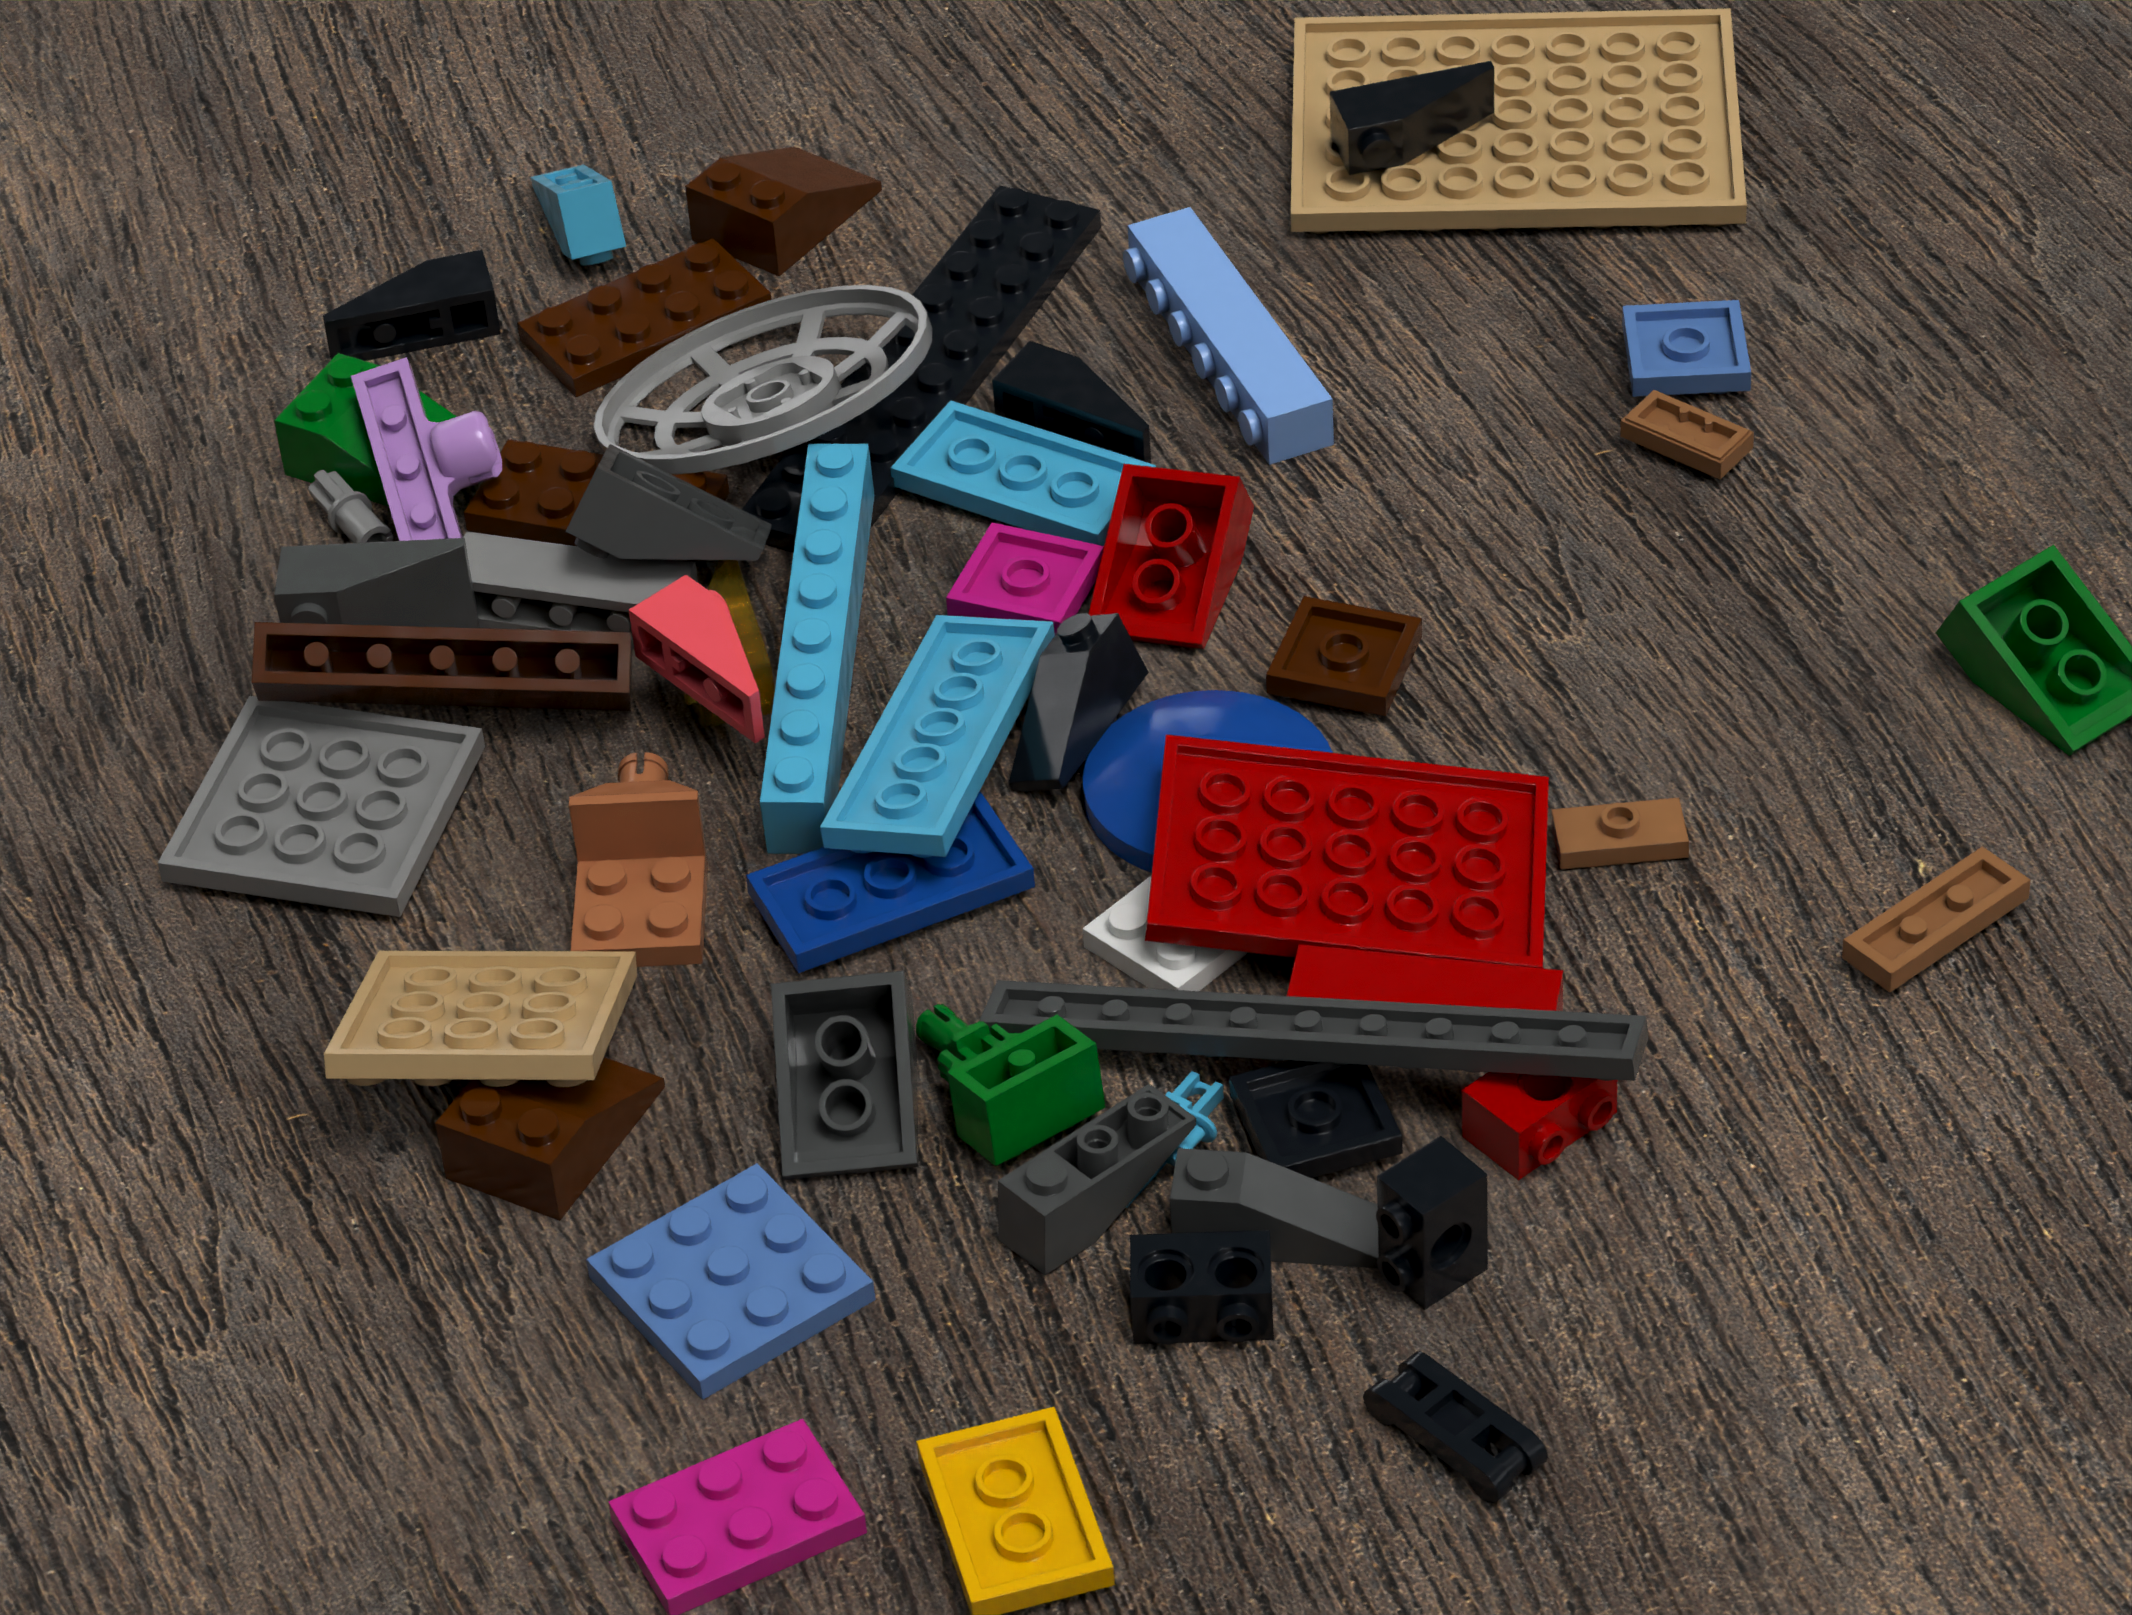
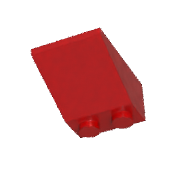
M1123 464L1088 614L1092 616L1118 613L1127 632L1134 641L1205 649L1241 565L1253 515L1254 505L1239 476Z

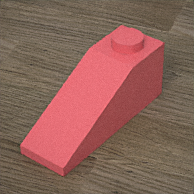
M684 575L629 609L635 657L752 742L757 743L765 738L759 689L730 615L729 607L718 592L708 590L688 575Z

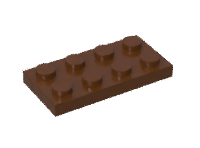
M712 238L705 242L694 244L688 249L654 264L645 265L639 270L610 283L597 286L589 292L557 306L548 307L536 315L517 322L520 341L575 397H578L624 377L649 356L687 333L734 312L770 301L772 298L771 292Z
M508 439L500 452L502 472L498 477L481 483L464 511L467 531L577 546L574 543L576 537L565 531L603 454ZM707 471L671 474L723 501L729 495L728 477L725 474Z

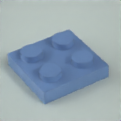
M1739 300L1622 306V327L1633 397L1648 396L1653 390L1668 396L1751 391V367Z

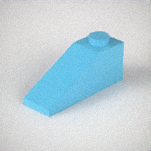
M584 164L531 177L535 194L564 255L571 260L579 258L580 265H592L613 259L612 250L626 247L611 180Z

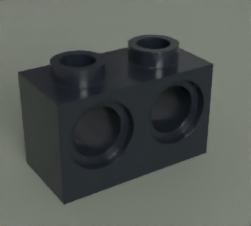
M1270 1230L1130 1235V1300L1133 1343L1170 1345L1193 1342L1274 1340Z

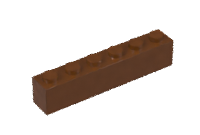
M255 622L252 685L258 701L631 711L632 637L631 632Z

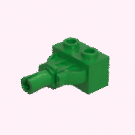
M944 1004L933 1006L934 1013L927 1009L918 1017L916 1023L917 1037L940 1052L937 1059L939 1063L938 1070L940 1071V1076L949 1083L958 1137L995 1166L1019 1156L1025 1150L1065 1129L1075 1126L1078 1122L1106 1108L1096 1043L1058 1014L1022 1033H1008L997 1024L990 1026L989 1029V1025L983 1021L968 1025Z

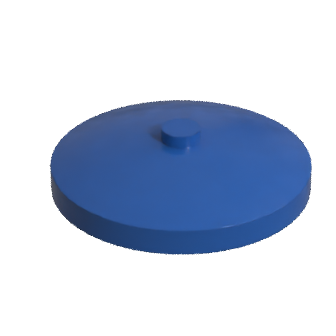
M1223 690L1193 691L1166 696L1137 707L1112 723L1089 753L1083 771L1085 811L1091 828L1108 849L1126 862L1152 873L1166 734L1333 752L1328 741L1312 722L1302 714L1277 701L1249 693Z

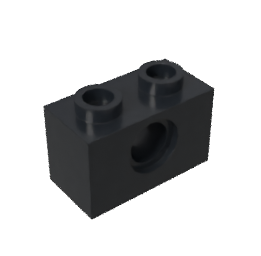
M1439 1136L1377 1176L1378 1209L1376 1211V1219L1378 1223L1379 1251L1377 1266L1382 1278L1390 1288L1396 1292L1403 1291L1421 1308L1426 1310L1488 1269L1486 1172L1445 1138Z

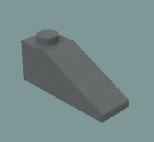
M1178 1148L1170 1193L1172 1233L1270 1230L1272 1262L1378 1268L1377 1204L1247 1152Z

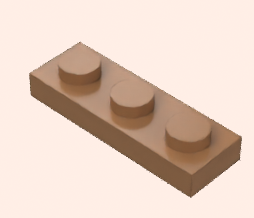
M1982 846L1844 938L1842 958L1885 990L1892 992L2029 899L2031 880Z

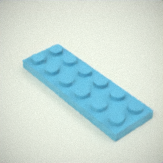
M936 615L820 826L823 847L851 850L855 853L885 852L911 854L920 858L932 856L946 857L1032 690L1040 655L1055 637L1053 622Z

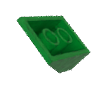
M337 353L274 420L285 475L313 483L316 472L320 470H325L326 473L336 471L353 491L364 493L370 501L389 507L351 379L352 375L381 365ZM419 390L428 421L439 423L457 417Z
M2054 544L1960 600L1935 632L1974 684L2068 756L2073 755L2132 718V645Z

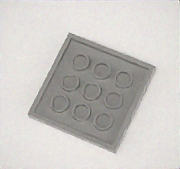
M249 696L158 861L162 882L401 917L485 748L482 728L299 702L258 701L256 696Z

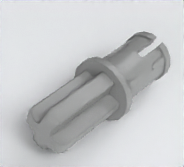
M320 470L314 474L315 481L309 486V494L328 514V523L335 532L346 534L353 543L393 541L394 537L390 532L391 530L372 512L371 501L364 493L353 491L336 471L326 473L325 470Z

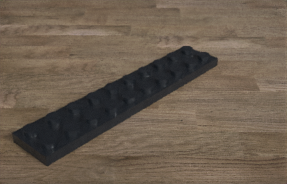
M999 185L912 294V296L921 301L932 326V343L926 357L918 368L894 392L869 410L827 433L790 448L741 509L772 524L765 545L794 553L808 444L869 445L875 495L871 521L872 527L901 490L895 487L894 478L891 477L890 468L950 400L964 405L967 404L1101 229L1100 210L1078 205L1067 200H1058L1026 192L1019 188ZM906 325L882 348L888 359V369L900 359L914 339L915 334L913 330ZM866 362L847 376L842 382L841 387L845 388L869 379L871 376L870 364Z

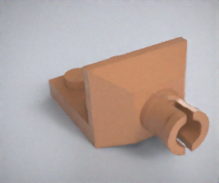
M645 752L644 771L638 774L637 753L629 754L619 763L618 783H605L569 797V811L578 861L570 951L636 952L637 967L703 964L708 860L698 791L668 780L669 769L667 763L660 756L653 753Z

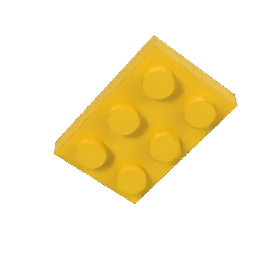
M1055 1406L916 1441L918 1460L971 1615H1001L1115 1585L1112 1561Z

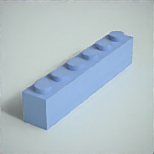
M1187 207L1127 225L1129 249L1123 251V263L1132 283L1139 282L1146 292V297L1155 315L1161 314L1168 323L1175 344L1178 347L1184 346L1192 357V362L1198 376L1201 379L1207 378L1214 387L1218 402L1223 411H1231L1239 422L1245 442L1250 446L1255 444L1269 465L1334 445L1332 397L1192 208Z

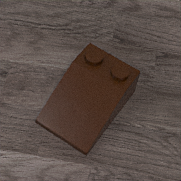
M797 147L721 157L685 186L692 241L702 243L714 238L734 258L774 275L781 276L881 192L882 184L877 179Z
M604 1057L595 1080H586L584 1083L572 1087L553 1086L547 1080H519L512 1085L493 1087L482 1084L480 1080H470L435 1122L446 1179L560 1221L665 1088L664 1078Z

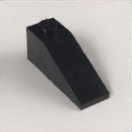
M1491 61L1330 91L1331 139L1348 174L1354 175L1404 165L1493 114L1494 65Z
M483 250L426 260L322 315L331 360L337 353L367 361L501 334L494 288Z
M1029 341L992 379L996 415L1151 463L1149 425L1079 357Z
M1079 613L1067 618L1059 625L1057 634L1040 655L1009 779L1014 792L1064 789L1149 673L1118 613L1092 616L1088 613Z

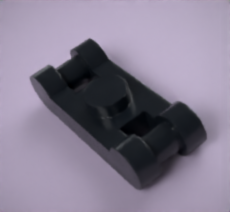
M1416 1351L1399 1364V1374L1392 1380L1382 1378L1363 1394L1367 1410L1379 1423L1385 1426L1394 1424L1467 1478L1474 1492L1488 1503L1494 1504L1511 1491L1513 1487L1512 1480L1520 1473L1530 1475L1547 1462V1450L1534 1432L1423 1352ZM1417 1396L1418 1398H1422V1399H1421L1420 1401H1418V1400L1415 1399V1397ZM1492 1443L1502 1451L1493 1457L1483 1448Z

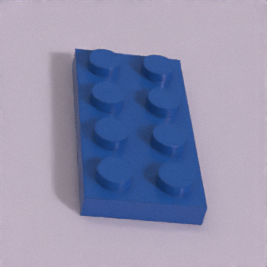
M979 791L946 857L932 856L920 858L911 854L885 852L855 853L851 850L822 847L746 875L749 896L798 973L1035 887L1034 868L981 791Z

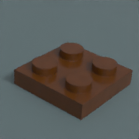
M1303 596L1267 671V693L1386 716L1422 638V618Z

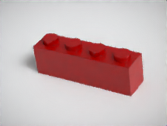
M1299 944L1287 996L1563 1011V970Z

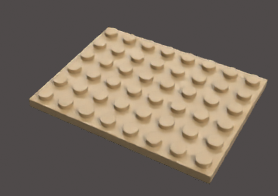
M1731 8L1295 18L1291 232L1324 234L1330 231H1368L1380 233L1387 230H1424L1436 232L1443 229H1481L1492 231L1500 228H1538L1549 230L1556 227H1594L1605 229L1613 226H1651L1662 228L1670 225H1709L1718 227L1726 224H1746L1747 203ZM1487 61L1492 62L1494 65L1493 114L1404 165L1354 175L1348 174L1331 139L1330 91Z

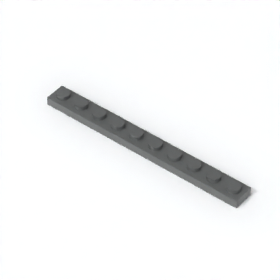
M1004 980L997 981L979 1020L989 1025V1029L990 1026L997 1024L1008 1033H1022L1058 1014L1093 1040L1097 1045V1049L1139 1051L1149 1054L1156 1052L1191 1054L1206 1057L1259 1058L1271 1061L1327 1062L1337 1065L1395 1066L1403 1069L1462 1070L1470 1073L1530 1074L1537 1077L1597 1078L1605 1081H1635L1649 1038L1646 1016Z

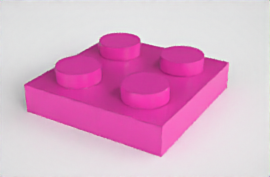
M992 522L946 597L948 616L1051 621L1054 624L1056 635L1059 625L1067 618L1077 614L1097 579L1104 546Z

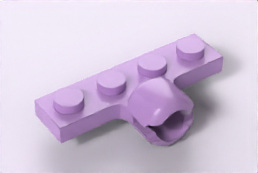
M407 357L352 375L351 379L399 541L463 538L453 507V496L463 488L496 478L502 472L501 454L494 433L489 427L488 419L482 412L475 410L439 423L428 421L414 373Z

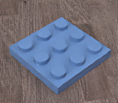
M758 1163L586 1259L589 1278L702 1400L876 1300L873 1280Z

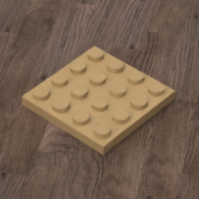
M378 951L324 1052L326 1079H347L350 1084L357 1086L375 1085L386 1079H413L418 1085L439 1086L449 1083L453 1079L480 1080L482 1084L493 1087L512 1085L519 1080H547L553 1086L572 1087L580 1085L586 1080H595L637 978L636 952Z

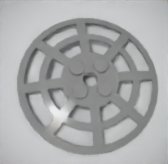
M848 285L815 289L753 305L687 333L635 366L604 397L595 415L594 431L603 454H605L609 444L669 474L711 471L770 456L808 442L845 424L894 392L914 373L926 357L932 343V326L920 300L908 292L885 286ZM872 315L890 318L869 340L852 337L821 338L825 318ZM801 322L796 343L758 353L732 365H729L717 353V351L755 335ZM906 325L913 330L915 334L914 339L900 359L888 369V359L882 348ZM827 354L850 355L835 367L829 360L816 357V355ZM866 362L870 364L871 376L869 379L845 388L841 387L840 382ZM694 363L708 376L683 393L666 411L637 407L658 386ZM708 397L702 406L701 412H689L699 402ZM624 423L656 426L654 439L659 450L639 453L620 447V431ZM706 427L709 435L679 445L674 442L677 428ZM719 445H724V446H726V447H721V448H717V449H712V450L704 451V450H707V449H710V448H713V447H716V446H719Z

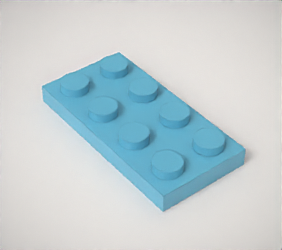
M950 400L890 469L891 477L894 478V485L897 488L1026 530L1104 546L1123 464L1156 467V465Z

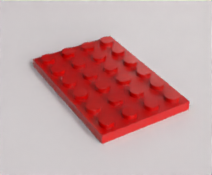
M1166 734L1145 941L1295 958L1298 945L1302 944L1543 968L1549 777Z

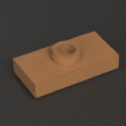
M1653 390L1621 420L1620 437L1720 480L1753 449V431L1656 390Z
M1679 798L1551 809V827L1560 870L1689 858V838Z

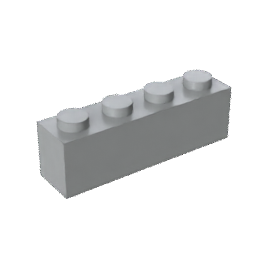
M466 532L463 537L466 542L480 628L631 632L632 637L629 617L630 608L684 575H688L698 582L696 562L619 559L609 554L607 559H603L585 552L578 546ZM632 637V649H634L633 637Z

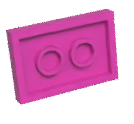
M803 1418L608 1501L613 1524L668 1615H680L867 1533L864 1512Z

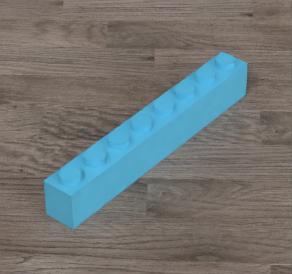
M808 444L760 797L768 854H805L822 848L823 841L820 826L838 795L875 496L868 444Z

